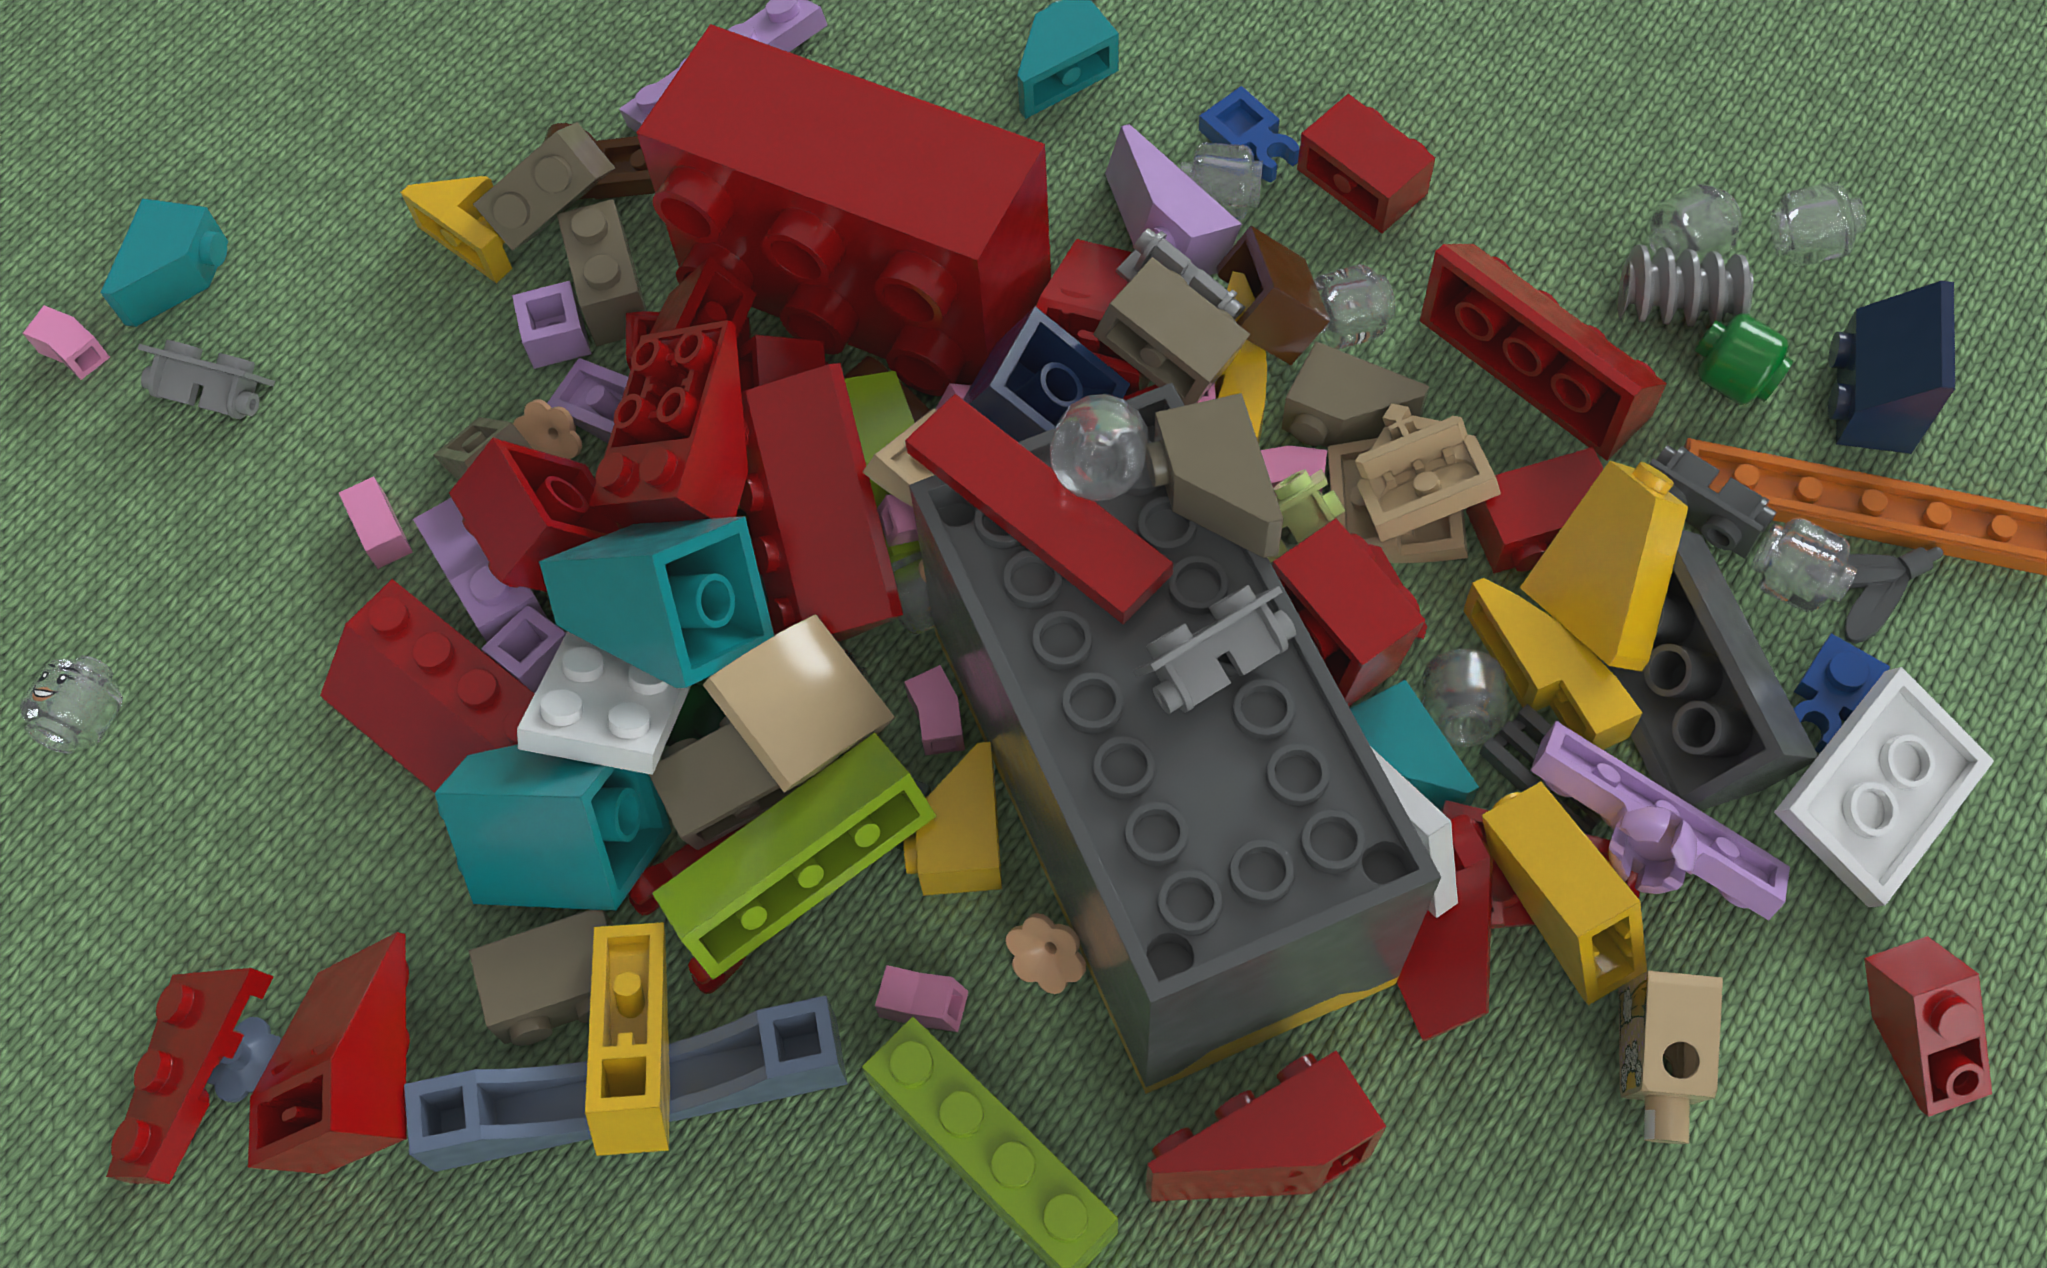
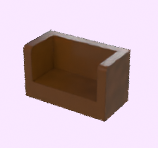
M1253 226L1246 230L1216 267L1218 277L1228 284L1233 271L1245 274L1255 301L1236 323L1250 333L1248 341L1289 365H1292L1330 322L1305 258Z

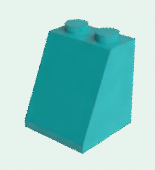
M745 516L632 524L539 561L557 626L675 688H687L715 674L737 658L774 636Z
M518 745L467 755L434 793L439 814L444 820L457 857L458 869L464 877L473 904L616 911L672 832L665 806L649 774L519 750Z

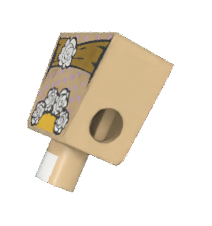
M1647 971L1619 987L1620 1094L1622 1098L1645 1100V1141L1689 1144L1690 1104L1710 1100L1716 1096L1723 977ZM1663 1056L1672 1066V1076L1664 1068Z

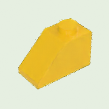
M991 742L977 743L926 797L936 817L904 840L906 873L918 874L923 896L1002 889Z

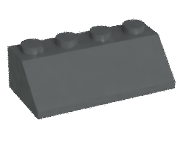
M1683 530L1648 664L1641 672L1608 666L1603 660L1601 661L1618 678L1642 711V715L1632 731L1631 737L1652 780L1701 811L1763 791L1812 764L1818 755L1703 536Z

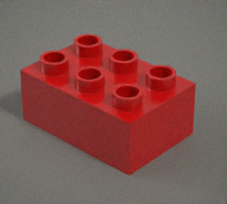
M710 24L636 132L655 190L652 200L653 207L658 216L665 222L679 266L676 271V278L679 284L710 256L757 293L751 307L779 317L785 329L794 338L824 341L825 354H839L848 344L884 358L891 371H896L897 377L901 381L922 393L932 396H943L949 383L972 385L995 344L1037 305L1041 293L1051 279L1046 151L1044 143Z

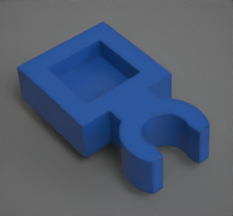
M1242 86L1199 115V131L1236 164L1249 155L1255 160L1256 173L1265 181L1273 182L1276 179L1278 164L1271 159L1272 157H1281L1292 167L1298 163L1299 146L1297 142L1287 135L1278 134L1280 119Z
M1832 633L1826 639L1794 690V693L1806 699V701L1799 703L1794 708L1799 721L1812 722L1821 731V739L1815 746V751L1819 754L1841 728V720L1846 721L1882 674L1890 669L1889 665Z

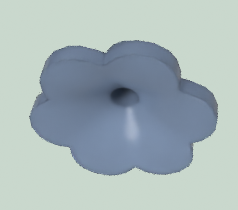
M249 1017L243 1020L237 1027L235 1026L234 1030L244 1034V1037L233 1059L223 1057L220 1063L213 1069L207 1083L214 1085L217 1096L228 1103L239 1102L248 1093H253L281 1041L279 1036L271 1034L268 1023L259 1017Z

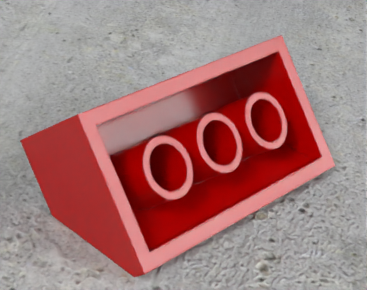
M1443 244L1435 251L1419 320L1422 324L1587 447H1593L1595 452L1606 461L1653 416L1667 383L1656 376L1650 366L1642 361L1631 358L1609 342L1599 329L1581 322L1559 306L1558 302L1549 293L1537 290L1512 272L1503 260L1490 256L1475 244Z
M841 363L824 365L743 391L741 394L748 475L739 506L748 515L753 535L752 546L759 574L763 576L769 600L767 608L774 636L815 614L836 641L853 638L903 616L870 478L863 473L866 468V462Z
M393 579L345 624L320 694L327 704L433 793L437 791L467 755L518 745L517 728L535 693Z

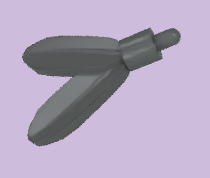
M1919 547L1898 558L1876 554L1825 555L1804 565L1801 575L1808 582L1822 588H1865L1845 620L1844 634L1846 639L1852 643H1860L1879 632L1899 603L1909 580L1932 570L1933 562L1943 556V550L1940 547H1934L1929 550Z

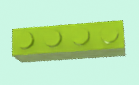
M874 732L652 894L680 940L714 980L934 819L936 814L910 773Z
M914 1017L910 1018L862 1066L871 1088L1050 1268H1086L1118 1234V1217Z

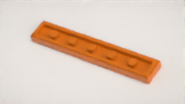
M1687 438L1683 446L1689 452L1720 470L1708 488L1719 493L1732 477L1770 500L1767 506L1777 512L1773 521L1817 530L1824 528L1832 533L1911 549L1923 547L1929 550L1934 547H1940L1943 550V555L2047 576V509L1691 438ZM1799 518H1804L1815 524L1809 526Z

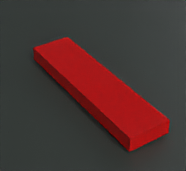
M954 394L905 440L907 453L1121 624L1124 625L1173 575L1172 561L958 395Z

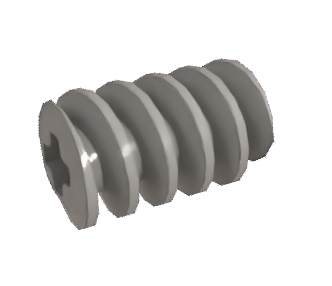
M1637 244L1632 248L1622 270L1618 293V317L1621 320L1628 304H1635L1639 322H1645L1652 307L1659 306L1662 323L1666 325L1670 324L1677 308L1684 309L1687 327H1694L1702 311H1708L1710 326L1715 320L1722 323L1726 313L1733 314V317L1741 313L1750 314L1754 278L1750 272L1746 256L1734 254L1724 266L1723 258L1718 252L1710 251L1700 263L1696 251L1685 249L1675 262L1672 249L1660 247L1652 260H1650L1648 248L1645 245Z

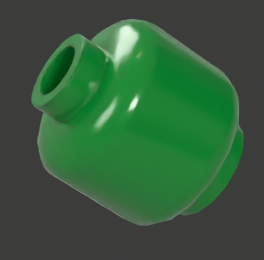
M1746 313L1734 316L1726 326L1715 320L1694 349L1696 353L1703 356L1698 367V377L1703 383L1737 404H1748L1756 397L1765 402L1780 384L1793 363V360L1786 356L1789 347L1788 340L1782 334Z

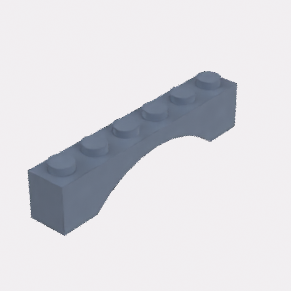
M827 996L759 1009L731 1023L669 1044V1122L848 1084L837 1018ZM587 1061L542 1067L474 1069L404 1084L409 1155L432 1171L438 1172L592 1139L585 1115Z

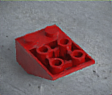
M1076 239L1041 293L1036 307L1130 383L1124 396L1147 388L1150 382L1147 377L1093 335L1109 304L1128 284L1115 271L1132 252Z
M725 320L641 335L640 342L631 358L632 368L622 400L614 413V426L607 449L596 471V484L589 507L623 527L640 523L736 517L748 475V461L735 324Z
M396 932L317 973L250 1096L248 1168L326 1174L407 1139L404 1084H406V1055L409 1049L410 1036L406 1028V987L409 981V966L406 962V934Z
M1337 1050L1317 1061L1313 1053H1309L1283 1068L1276 1075L1280 1084L1256 1098L1251 1090H1247L1225 1102L1214 1112L1218 1121L1196 1135H1193L1190 1128L1186 1127L1159 1142L1152 1149L1156 1159L1147 1163L1145 1193L1151 1202L1312 1194L1369 1159L1387 1126Z

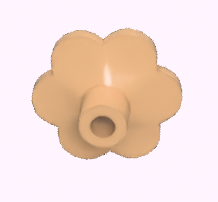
M535 399L526 404L524 415L514 420L513 425L534 450L569 460L581 453L582 441L576 433L575 423L569 411L563 407L557 406L552 408L545 401Z
M1031 914L1024 921L1023 925L1013 927L1006 936V946L1014 955L1012 967L1016 975L1023 981L1037 982L1047 993H1061L1069 982H1077L1086 972L1085 959L1078 952L1080 939L1077 933L1069 926L1054 924L1044 914Z

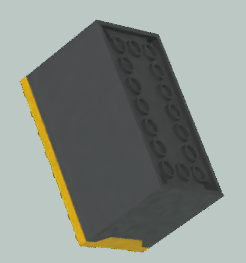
M1173 383L1018 442L1173 562V575L1124 625L936 475L909 485L936 636L984 741L991 742L992 756L996 768L1069 927L1077 933L1080 939V952L1085 959L1086 965L1145 1094L1327 1013L1341 1009L1395 985L1441 879L1439 871L1269 559L1263 558L1173 512L1165 485L1158 487L1152 485L1146 465L1144 445L1154 442L1155 412L1185 406ZM1246 585L1250 586L1254 595L1280 586L1283 593L1266 603L1272 613L1282 610L1294 624L1296 636L1288 640V650L1277 654L1243 676H1239L1227 654L1224 653L1217 660L1231 684L1198 703L1186 713L1178 708L1172 713L1167 714L1161 708L1153 693V687L1161 683L1155 671L1136 677L1133 672L1134 669L1152 659L1146 646L1186 623L1192 634L1216 619L1209 607Z

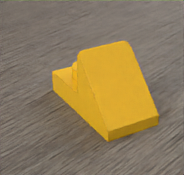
M487 176L411 184L400 192L418 228L496 284L513 269L503 248L504 240L473 205L494 186L490 178Z

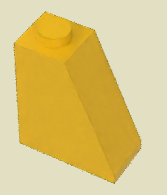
M1609 461L1520 586V589L1608 666L1641 672L1650 660L1688 511V506L1669 492L1674 482L1661 471L1645 462H1640L1636 468Z
M1542 782L1521 793L1514 792L1504 796L1490 811L1482 815L1487 844L1493 859L1587 1005L1647 972L1640 900Z

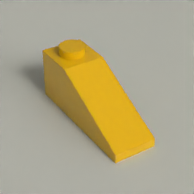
M664 922L594 927L585 1115L596 1156L669 1151L670 1067L666 934Z

